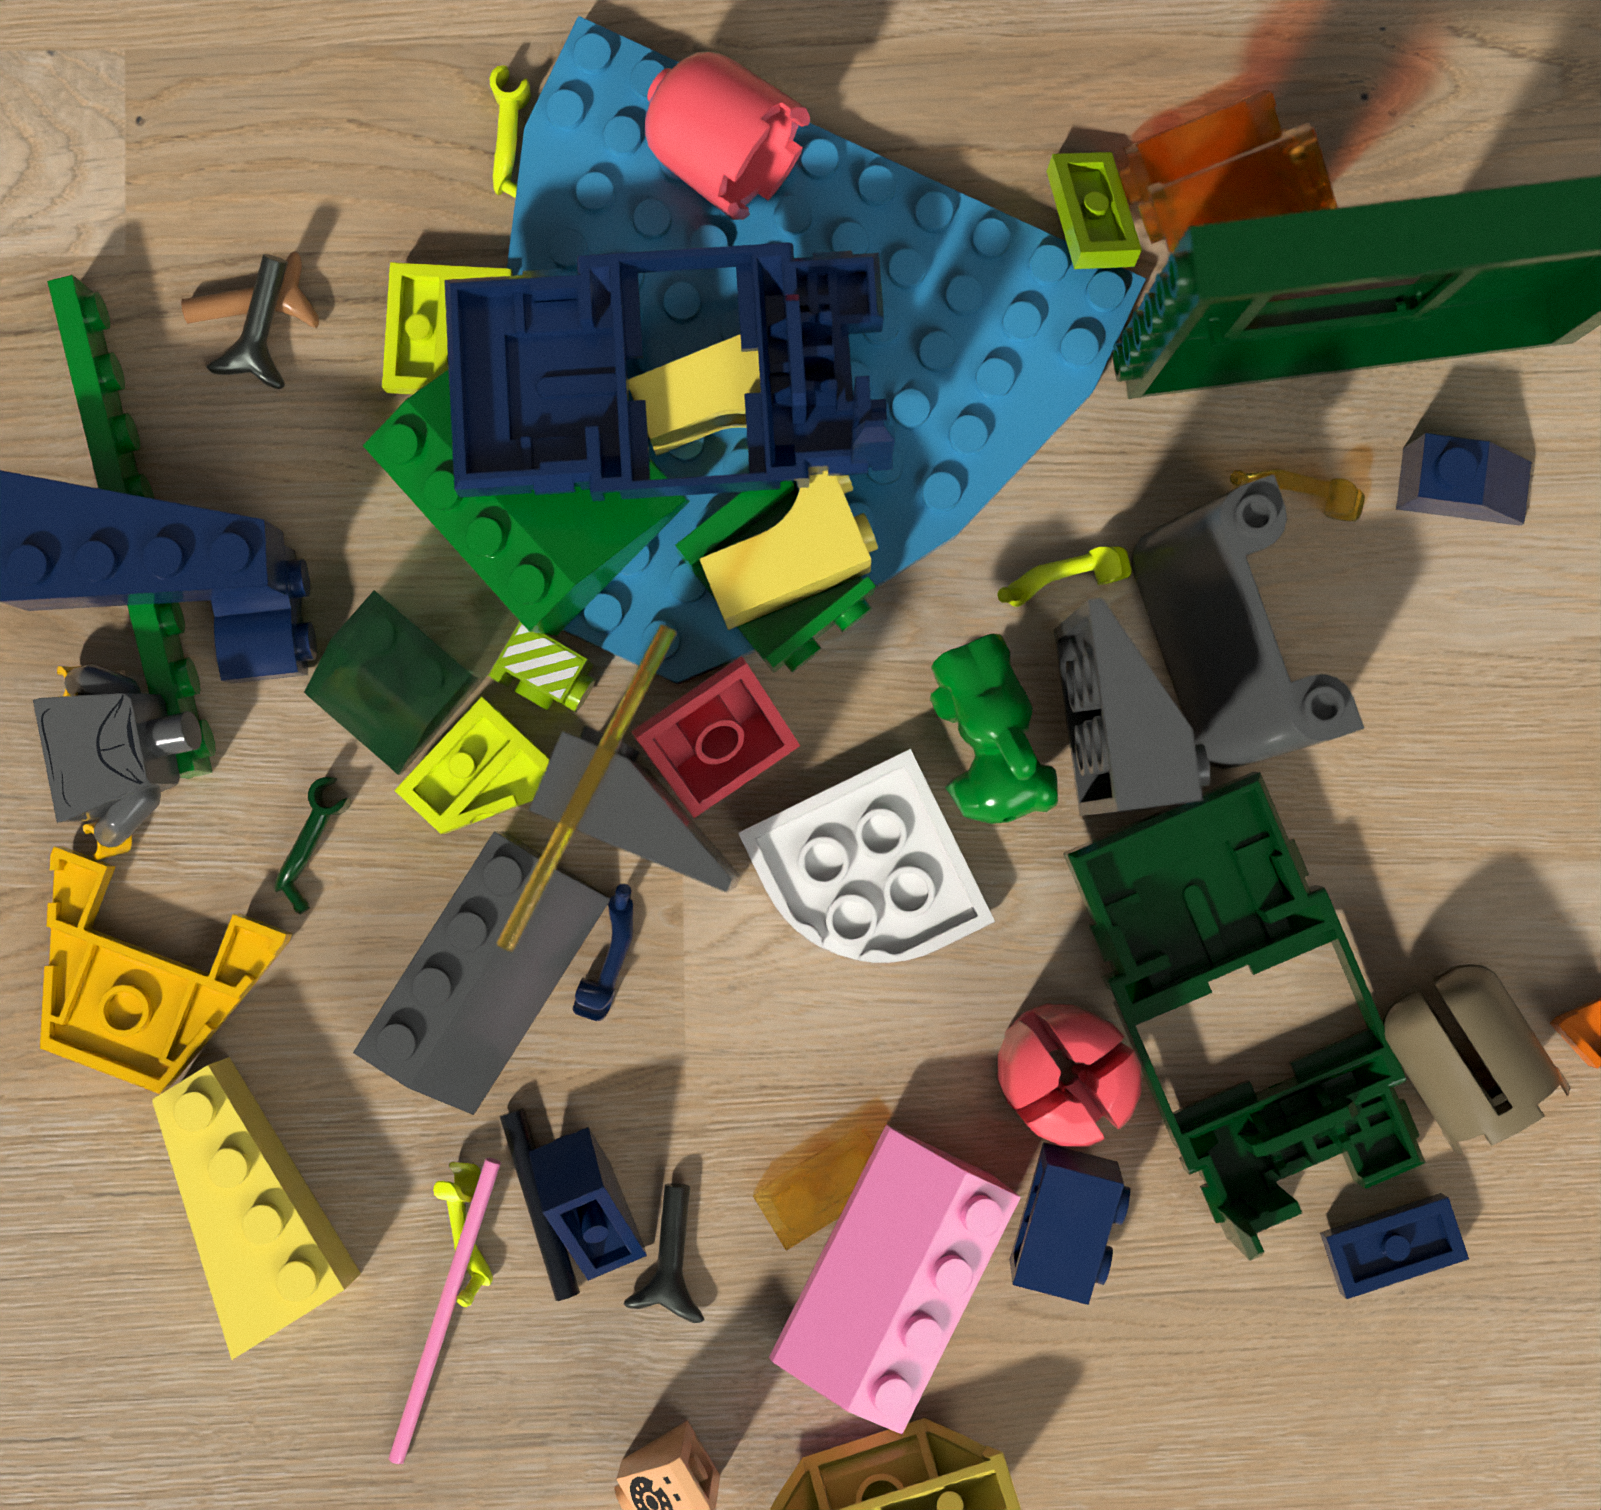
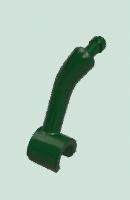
M322 777L311 784L308 791V801L312 807L311 813L276 877L274 885L276 893L283 890L294 906V911L299 915L310 909V904L302 897L293 882L298 879L305 869L330 816L340 815L351 806V798L342 799L331 808L324 805L322 793L327 786L337 781V778Z

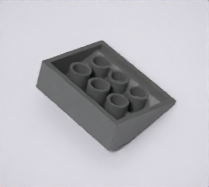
M1102 598L1087 600L1054 629L1079 815L1118 812L1203 800L1201 786L1209 785L1210 782L1209 760L1204 744L1194 743L1193 729Z
M587 726L583 727L579 738L563 731L561 732L529 811L726 893L736 888L741 875L653 773L636 763L640 751L635 750V748L630 747L619 739Z

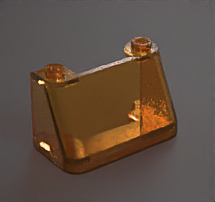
M1266 89L1123 147L1128 165L1118 169V173L1129 205L1142 202V204L1138 205L1150 243L1154 244L1162 240L1167 250L1174 252L1189 226L1338 208L1314 127L1309 123H1305L1290 130L1286 127L1281 129L1275 110L1277 105L1274 95L1270 90Z

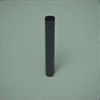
M524 1108L513 1110L499 1117L555 1300H565L579 1294L580 1290L567 1248L542 1212L529 1152L536 1149L525 1110Z

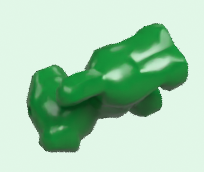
M992 633L941 654L931 666L936 682L940 686L931 693V703L940 718L951 723L958 722L960 736L973 748L975 754L969 770L953 778L945 787L963 817L990 824L1010 823L1035 811L1048 812L1058 803L1056 769L1052 766L1042 765L1037 760L1025 735L1029 730L1033 707L1010 665V650L1001 634Z

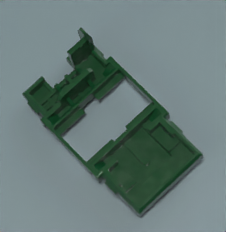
M1261 772L1248 773L1202 793L1203 800L1178 803L1063 853L1088 914L1093 919L1094 924L1089 925V928L1104 962L1109 961L1113 970L1102 976L1106 988L1112 991L1115 998L1113 1004L1132 1049L1137 1055L1141 1070L1171 1141L1180 1151L1181 1157L1179 1159L1183 1169L1189 1175L1199 1172L1205 1183L1200 1186V1189L1214 1222L1221 1224L1227 1240H1230L1249 1261L1262 1256L1264 1253L1256 1233L1303 1214L1298 1201L1283 1190L1276 1181L1341 1153L1353 1180L1365 1189L1426 1163L1416 1140L1420 1134L1404 1099L1399 1100L1394 1088L1407 1081L1403 1069L1386 1041L1385 1027L1330 897L1323 886H1308L1305 879L1309 875L1295 840H1289ZM1331 942L1365 1020L1367 1029L1290 1061L1289 1064L1295 1075L1294 1077L1257 1093L1254 1092L1251 1082L1246 1080L1172 1112L1136 1025L1211 994L1212 990L1208 982L1248 965L1251 974L1255 975Z

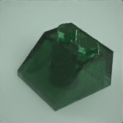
M373 590L331 638L304 693L396 774L402 775L483 680L389 598Z

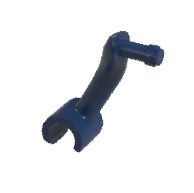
M627 884L618 885L615 895L610 898L608 903L612 937L599 978L595 982L582 977L575 993L573 1012L578 1016L593 1021H602L608 1015L616 991L615 984L633 939V901L630 898L632 890Z

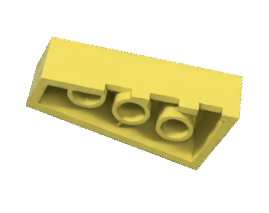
M230 1057L205 1066L152 1099L230 1357L233 1360L345 1290L361 1273Z

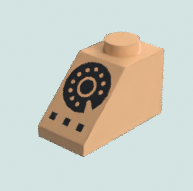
M688 1420L622 1459L616 1478L619 1484L614 1487L622 1510H716L720 1474Z

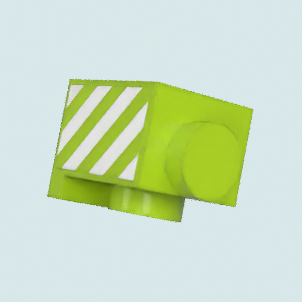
M521 622L517 625L488 674L489 677L509 687L514 677L520 679L521 681L516 687L515 692L547 711L553 700H556L577 712L587 699L595 683V679L588 675L594 665L588 659L545 634L529 632Z

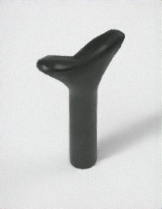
M263 254L243 332L236 343L222 357L210 362L206 366L211 373L232 375L251 372L266 386L275 389H281L285 386L283 378L270 357L267 337L288 264L286 260L274 255Z
M674 1183L665 1184L656 1273L643 1287L625 1299L624 1305L630 1309H642L660 1304L689 1322L700 1323L705 1320L704 1316L692 1301L682 1272L690 1186Z

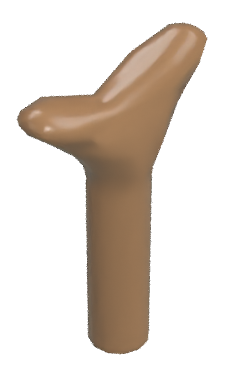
M293 251L286 259L288 264L275 311L299 318L310 327L317 329L319 316L298 287L302 271L301 257L297 251ZM254 287L182 299L181 307L184 319L189 324L247 314Z

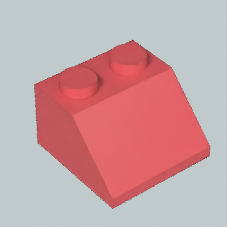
M742 656L631 731L693 818H696L800 747L793 733Z

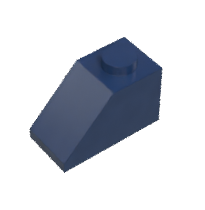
M1425 433L1403 448L1396 510L1521 526L1525 523L1532 462L1490 441Z
M589 1127L570 1135L561 1136L553 1142L529 1152L542 1212L588 1281L647 1256L645 1246L611 1163Z

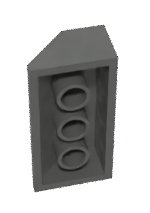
M494 831L353 1053L405 1087L474 1115L604 912L610 898L507 832Z

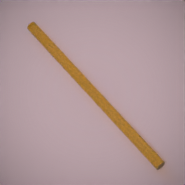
M662 624L659 626L497 942L499 947L513 952L677 633Z

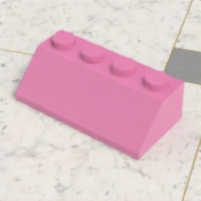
M886 1125L769 1356L770 1360L847 1412L903 1434L1021 1197L991 1173Z

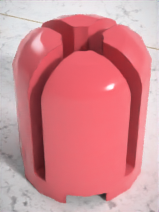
M1046 1003L1024 1012L1006 1030L1004 1041L998 1053L997 1080L1007 1103L1037 1136L1061 1146H1090L1105 1140L1095 1123L1102 1116L1118 1130L1132 1117L1141 1095V1065L1135 1051L1121 1042L1125 1036L1111 1022L1073 1004ZM1057 1049L1062 1052V1056L1068 1061L1072 1059L1077 1063L1071 1069L1074 1078L1065 1084L1059 1079L1061 1071L1049 1054Z

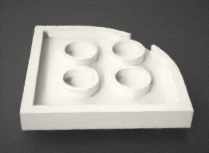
M911 749L738 833L766 892L784 919L806 939L837 955L871 963L906 961L939 950L995 922Z

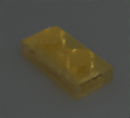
M861 1125L753 1192V1198L786 1251L840 1217L875 1148Z

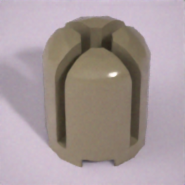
M1466 964L1451 966L1431 975L1497 1083L1496 1086L1487 1091L1417 984L1400 994L1386 1012L1383 1025L1385 1027L1387 1043L1442 1129L1441 1132L1453 1151L1459 1154H1463L1459 1141L1469 1140L1484 1134L1492 1146L1541 1120L1545 1115L1538 1104L1551 1095L1559 1085L1567 1096L1570 1093V1085L1550 1059L1498 976L1483 965Z

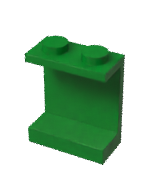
M781 481L780 489L741 492L675 544L679 556L713 598L714 595L703 571L700 558L759 535L778 524L788 514L797 498L794 494L793 482ZM860 576L742 624L737 628L773 673L784 665L793 673L822 649L816 642V639L836 624L843 633L872 610V607L866 600L874 594L876 586L868 576L865 579Z

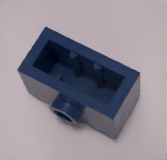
M1043 1142L1009 1259L1012 1285L1089 1305L1095 1283L1104 1285L1109 1275L1113 1249L1107 1245L1112 1224H1123L1130 1201V1187L1124 1186L1117 1161Z

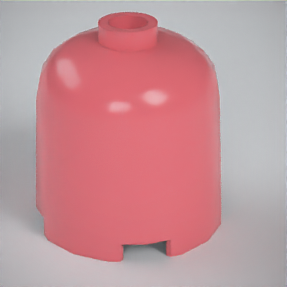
M698 52L680 61L672 69L666 68L662 70L651 83L647 94V100L650 103L645 119V137L653 154L666 168L732 220H744L750 215L749 208L745 205L758 194L769 200L790 174L803 147L793 141L798 125L801 127L808 126L810 115L806 107L733 59L719 53Z

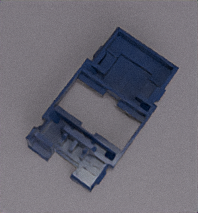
M773 243L582 255L577 257L578 272H563V269L523 271L522 275L444 280L454 490L459 498L532 493L533 489L535 495L574 493L575 487H581L582 490L590 489L593 501H604L605 493L620 492L622 499L780 489L781 481H796L797 488L809 487L810 483L809 475H820L823 471H828V476L868 474V468H871L872 471L893 470L892 456L895 445V429L890 424L889 404L886 399L871 400L869 376H855L853 394L849 334L882 332L884 313L879 253L853 254L852 250L818 252L812 253V257L794 258L792 243ZM736 267L741 352L758 351L761 393L744 394L750 474L651 480L646 401H629L627 359L643 358L638 273Z

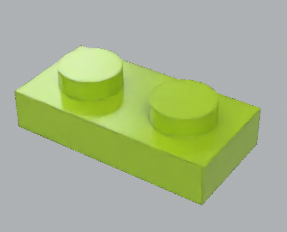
M1112 152L1052 154L1046 172L1074 269L1135 267L1142 248Z

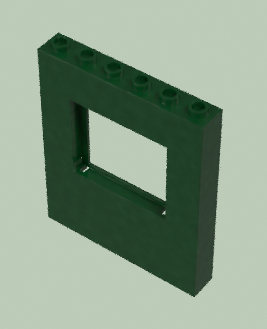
M1601 175L1189 226L1174 252L1169 254L1168 261L1161 273L1156 275V280L1148 293H1145L1144 300L1138 310L1134 311L1130 323L1123 329L1122 336L1120 337L1121 343L1113 345V367L1117 382L1126 381L1128 399L1573 344L1601 325ZM1420 277L1415 283L1268 302L1273 295Z

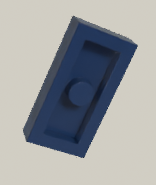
M1442 1193L1320 1232L1339 1292L1346 1299L1469 1260L1449 1197Z

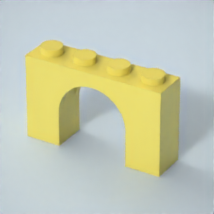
M740 334L628 379L633 401H646L648 437L656 456L720 430L739 427L747 428L744 394L761 393L758 351L741 352ZM823 471L820 475H809V487L799 489L792 508L778 524L759 535L700 558L703 571L728 630L871 572V557L869 553L877 550L878 545L865 514L862 513L853 517L844 494L853 491L849 475L828 476V471Z

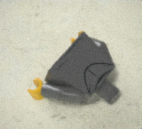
M96 664L58 666L57 675H63L65 678V692L63 696L33 700L56 822L93 821L100 819L97 822L83 825L85 834L93 833L97 840V852L93 854L94 860L127 853L132 846V834L159 806L161 792L176 786L179 782L180 774L176 754L196 750L200 747L202 734L199 722L192 712L189 711L168 716L166 703L161 695L142 694L140 687L134 679Z

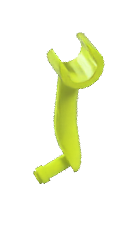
M500 65L493 69L490 75V86L499 105L492 176L493 189L498 196L506 192L516 198L517 185L511 181L516 155L518 110L524 108L529 103L531 89L526 78L521 81L515 91H501L503 85L508 81L509 69L505 65Z
M1121 546L1097 547L1085 555L1038 565L1009 584L1008 587L1000 588L997 597L1002 603H1009L1012 606L1018 607L1030 600L1045 585L1068 576L1094 571L1097 585L1109 584L1129 578L1132 570L1127 551Z
M450 1162L449 1168L454 1174V1183L437 1181L433 1187L434 1195L438 1199L447 1201L455 1251L467 1217L465 1202L472 1201L481 1174V1170L476 1164ZM476 1243L467 1266V1271L472 1278L464 1290L457 1296V1302L463 1307H468L472 1304L475 1295L482 1285L489 1286L493 1281L490 1267Z

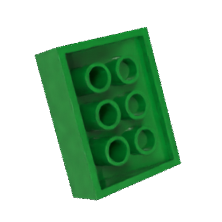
M449 369L407 398L362 445L529 632L557 636L690 502L685 495L622 499L620 492L605 493L604 501H593L590 489L582 490L581 487H575L574 493L535 495L533 489L532 493L459 498L454 490ZM649 457L650 479H669Z

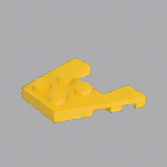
M54 846L50 855L49 869L54 870L52 902H48L46 926L51 928L49 965L44 966L40 1049L161 1094L174 1084L288 945L293 933L240 913L233 914L209 974L94 930L92 926L116 866L101 860L95 861L93 857L64 846Z

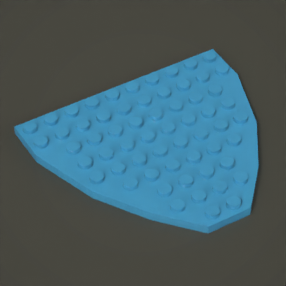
M578 16L524 127L507 269H512L513 276L522 275L523 271L563 269V272H578L577 257L582 255L773 243H792L794 258L812 257V253L850 250H852L853 254L879 253L884 313L882 332L849 334L853 394L855 376H869L871 400L886 399L889 404L890 424L895 429V445L892 456L893 470L872 471L871 468H868V474L849 475L853 491L844 494L853 517L864 513L874 533L878 549L869 553L871 557V572L861 577L865 579L868 576L876 588L955 539L1086 402L1100 379L1113 351V345L1116 344L1146 278L1123 267L1074 269L1066 241L812 123L804 127L798 125L793 141L803 147L802 152L790 174L773 197L766 200L761 195H756L745 205L749 208L750 215L744 220H732L666 168L648 146L645 137V119L650 103L647 100L648 90L655 77L666 68L672 69L679 62ZM736 267L638 273L643 358L627 359L628 379L740 334ZM629 390V401H633ZM739 427L720 430L656 456L648 437L649 457L669 479L750 474L747 428ZM792 481L794 484V494L798 496L800 488H797L796 481ZM741 492L685 495L690 502L563 630L677 685L733 662L741 656L744 657L756 652L737 627L730 630L727 629L717 602L679 556L675 544Z

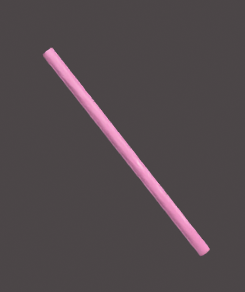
M485 1158L388 1458L392 1463L403 1464L501 1165V1162L497 1159Z

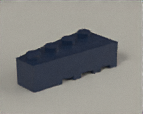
M0 470L1 603L25 611L287 596L283 531L264 519Z

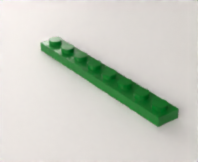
M73 275L49 280L47 283L98 489L154 499L148 479L144 474L138 473L133 451L140 449V439L130 414H124L118 391L125 389V378L118 358L113 352H108L103 330L110 329V318L105 302L98 292H93ZM179 602L127 605L149 694H159L163 697L168 716L185 711L192 712L201 728L202 740L200 747L196 750L176 754L180 778L190 779L213 773L209 757L214 756L216 753L215 740L208 722L205 719H199L194 695L200 694V680L193 661L189 657L184 658L179 634L185 632V620Z

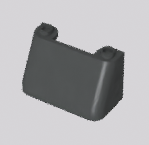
M1274 474L1233 489L1149 531L1135 545L1131 557L1134 577L1184 718L1193 729L1194 743L1204 744L1209 765L1219 769L1242 767L1365 729L1354 697L1346 684L1338 678L1326 674L1311 675L1291 682L1246 557L1274 544L1284 532L1287 522L1286 507Z

